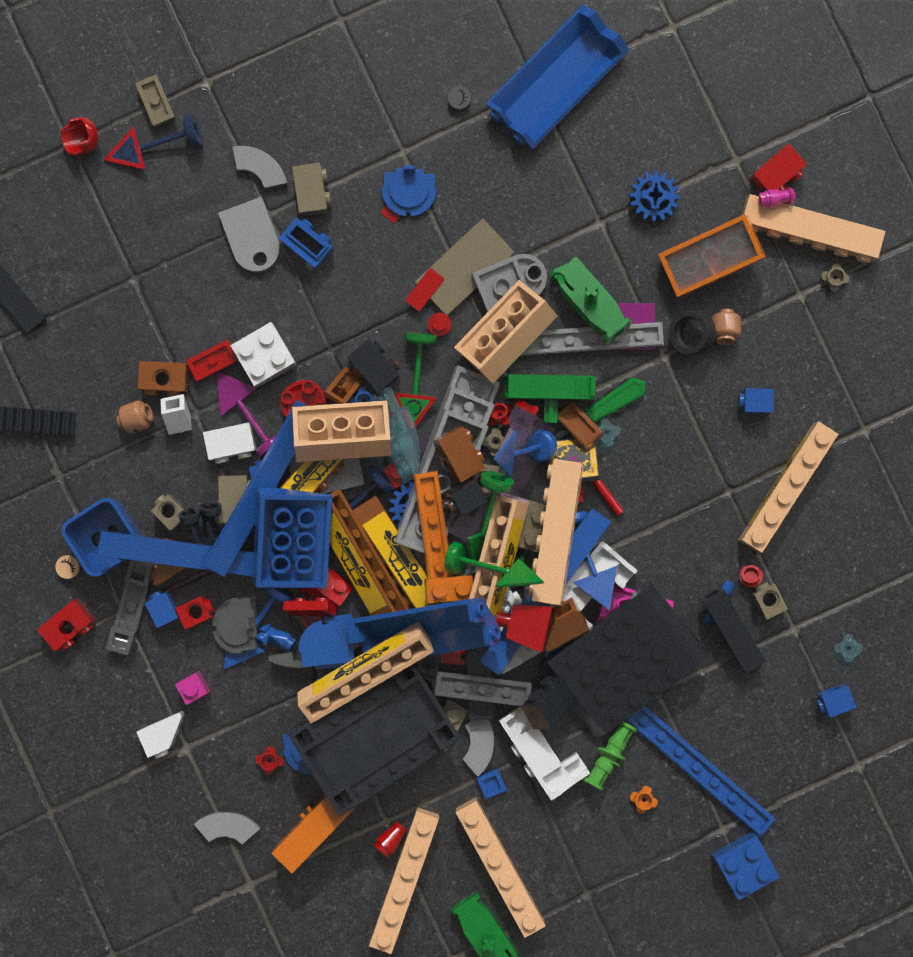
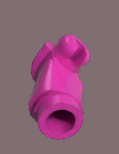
M790 187L784 191L777 189L765 190L763 193H759L761 207L772 208L782 206L781 204L783 203L792 205L796 200V193Z

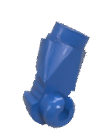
M272 624L264 625L258 630L256 641L261 645H266L269 641L271 644L290 652L296 643V640L293 639L290 633L278 631L271 627Z

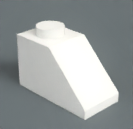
M184 711L137 731L147 758L154 755L155 759L169 753L167 749L172 747L185 716Z

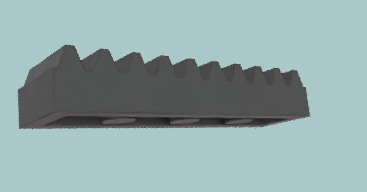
M438 671L435 695L522 706L528 699L529 694H531L532 683Z

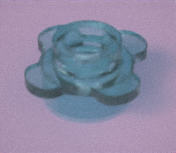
M602 419L599 428L604 435L600 440L604 442L605 446H612L614 438L620 435L621 429L619 426L612 425L609 419Z
M846 634L840 643L835 644L834 650L844 657V661L852 662L853 657L862 652L863 647L860 643L853 640L852 635Z

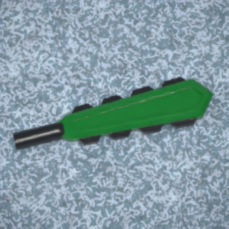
M633 377L631 379L626 378L619 383L617 389L611 388L605 393L604 398H597L591 402L590 408L584 407L581 410L595 424L598 420L605 421L610 418L611 413L618 414L625 410L626 405H634L641 401V397L644 396L646 382ZM563 427L552 435L556 441H559L570 435V432Z

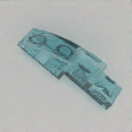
M390 386L374 395L373 399L374 401H387L391 457L399 477L406 484L413 480V474H419V440L408 405L400 408Z

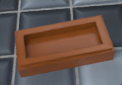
M573 401L558 413V421L586 450L604 435L600 428Z

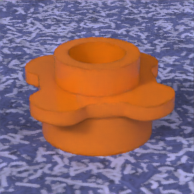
M643 786L642 790L632 792L630 795L631 801L637 806L636 811L640 814L645 813L651 807H656L658 803L657 799L653 798L652 790L649 786Z

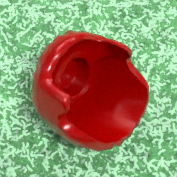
M83 117L70 119L68 124L61 129L62 143L69 155L81 156L89 154L97 147L99 141L98 131L95 124L89 119Z

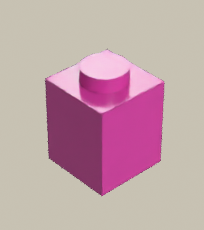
M200 671L175 684L186 705L210 692Z

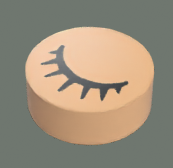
M72 555L62 556L56 562V572L62 578H74L80 572V562Z

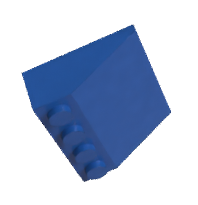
M257 488L253 581L256 587L327 588L332 495L284 488Z

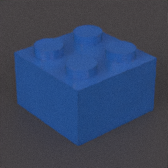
M752 831L712 853L715 862L738 901L780 878L758 837Z

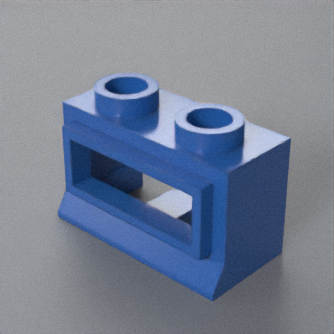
M296 217L278 239L317 271L334 250L333 246L330 245L332 240L322 232L320 235L312 230L314 226L305 218L300 221ZM297 227H300L323 246V249L317 256L291 235Z

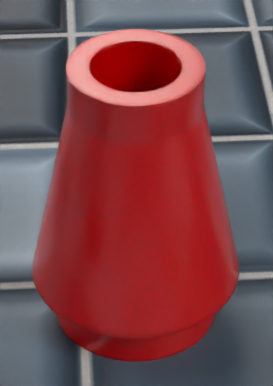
M396 821L393 826L376 838L377 842L374 846L386 857H389L391 853L394 854L407 830Z

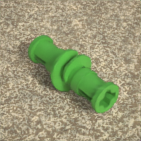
M624 721L621 722L613 735L610 736L606 747H597L596 750L601 756L596 760L593 770L588 778L585 777L584 781L602 791V785L613 771V766L620 767L617 760H626L621 753L625 750L628 740L633 732L636 733L637 729Z

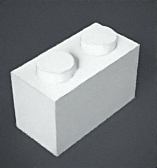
M251 423L203 432L208 459L211 461L215 460L216 464L229 462V457L237 455L238 459L252 457V452L257 451Z

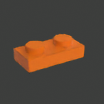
M473 575L424 579L426 603L469 599L473 587Z

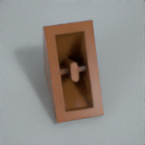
M344 367L323 395L336 404L350 403V400L363 383L364 378L349 368Z

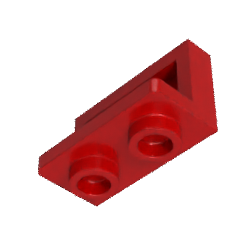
M328 567L327 588L297 589L308 599H328L336 607L337 612L354 586Z

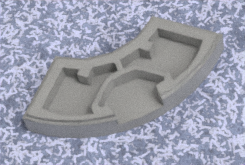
M249 146L233 147L238 171H248L255 174L262 181L265 189L288 185L284 172L270 155Z
M470 720L465 724L470 734V746L463 760L477 776L485 770L493 753L494 734L489 720Z
M231 812L212 813L194 823L208 842L217 837L227 836L243 844L260 829L259 825L250 818Z

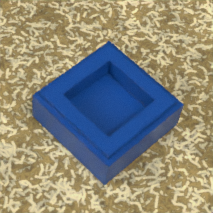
M498 768L476 777L485 800L507 791Z

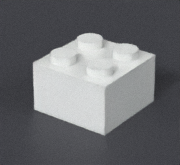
M272 322L230 345L256 388L297 365Z

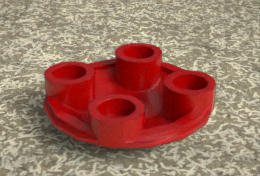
M311 380L292 382L281 395L280 406L283 415L287 418L296 400L307 406L326 405L327 400L323 395V390Z

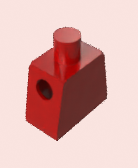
M513 605L511 614L497 612V626L508 628L506 638L538 652H543L553 608Z

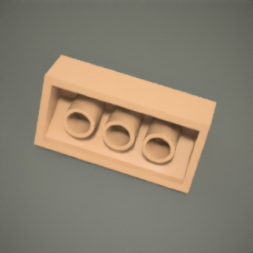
M518 280L454 348L493 384L558 315L544 299Z
M387 401L292 407L296 462L391 456Z

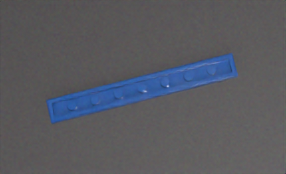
M296 400L293 407H302L307 405ZM292 409L202 564L225 577L255 524L257 488H275L295 454Z
M593 508L573 534L566 584L612 523ZM529 594L521 604L528 606H551L550 604L533 602L532 596H529ZM505 627L501 631L500 644L490 646L480 660L481 663L497 675L502 673L522 646V644L506 638L508 628Z
M101 530L97 555L212 571L202 564L213 546ZM239 550L227 573L253 576L254 552Z
M643 706L626 719L628 723L760 837L776 820L646 706Z

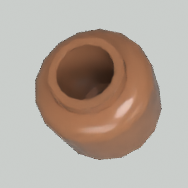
M721 309L719 313L712 316L711 319L715 323L716 328L715 340L718 344L732 345L741 337V317L734 313L733 310Z
M137 400L120 407L116 418L117 424L127 433L134 434L150 427L151 421H153V412L148 404Z

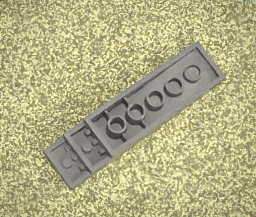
M461 366L455 367L417 474L438 471L441 493L459 482H456L433 440L456 427H463L470 431L474 439L472 444L475 450H480L488 429L487 423L494 407L493 401L500 382L495 381L492 384L483 375ZM413 484L395 542L424 553L415 487ZM443 506L446 533L448 535L455 514L447 512Z

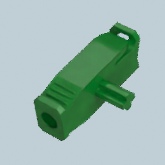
M576 256L569 263L553 269L549 273V280L551 282L557 280L558 289L566 301L591 329L604 337L603 342L606 345H609L629 329L632 320L629 317L624 318L616 301Z
M508 374V376H504V400L544 401V423H558V401L595 400L596 376Z
M478 891L473 892L450 908L452 915H458L464 934L480 957H511V955L512 957H519L515 946L492 911L479 900L480 894Z

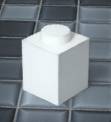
M184 394L161 399V414L168 434L192 430L191 414Z

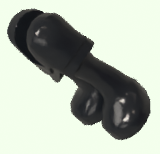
M202 503L198 505V509L189 507L178 514L180 523L188 528L192 543L213 546L220 535V532L216 530L215 518L222 513L221 503ZM200 516L206 533L203 539L199 526ZM199 569L201 572H207V571H209V570Z

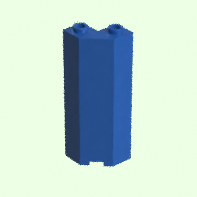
M582 5L486 103L491 110L489 115L497 123L501 122L513 134L514 140L519 145L523 146L525 144L534 149L630 49L619 33L605 26L595 10Z
M472 598L345 620L349 644L361 642L363 653L417 621L420 622L431 638L434 652L429 655L500 644L501 632L497 626V621L482 598Z

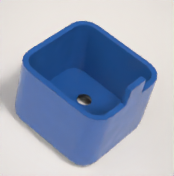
M110 498L100 499L67 520L62 526V535L85 572L90 576L108 575L130 561L129 559L97 555L98 546L92 542V537L95 533L101 530L109 531V527L115 525L118 528L117 533L143 536L119 500Z

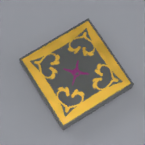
M576 439L557 441V452L550 460L551 465H553L554 459L579 462L584 465L582 482L600 480L596 442L586 450Z

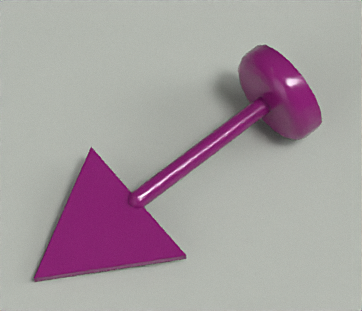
M217 372L220 416H223L234 406L238 405L264 442L256 451L259 459L263 460L276 436L268 439L242 402V400L258 388Z

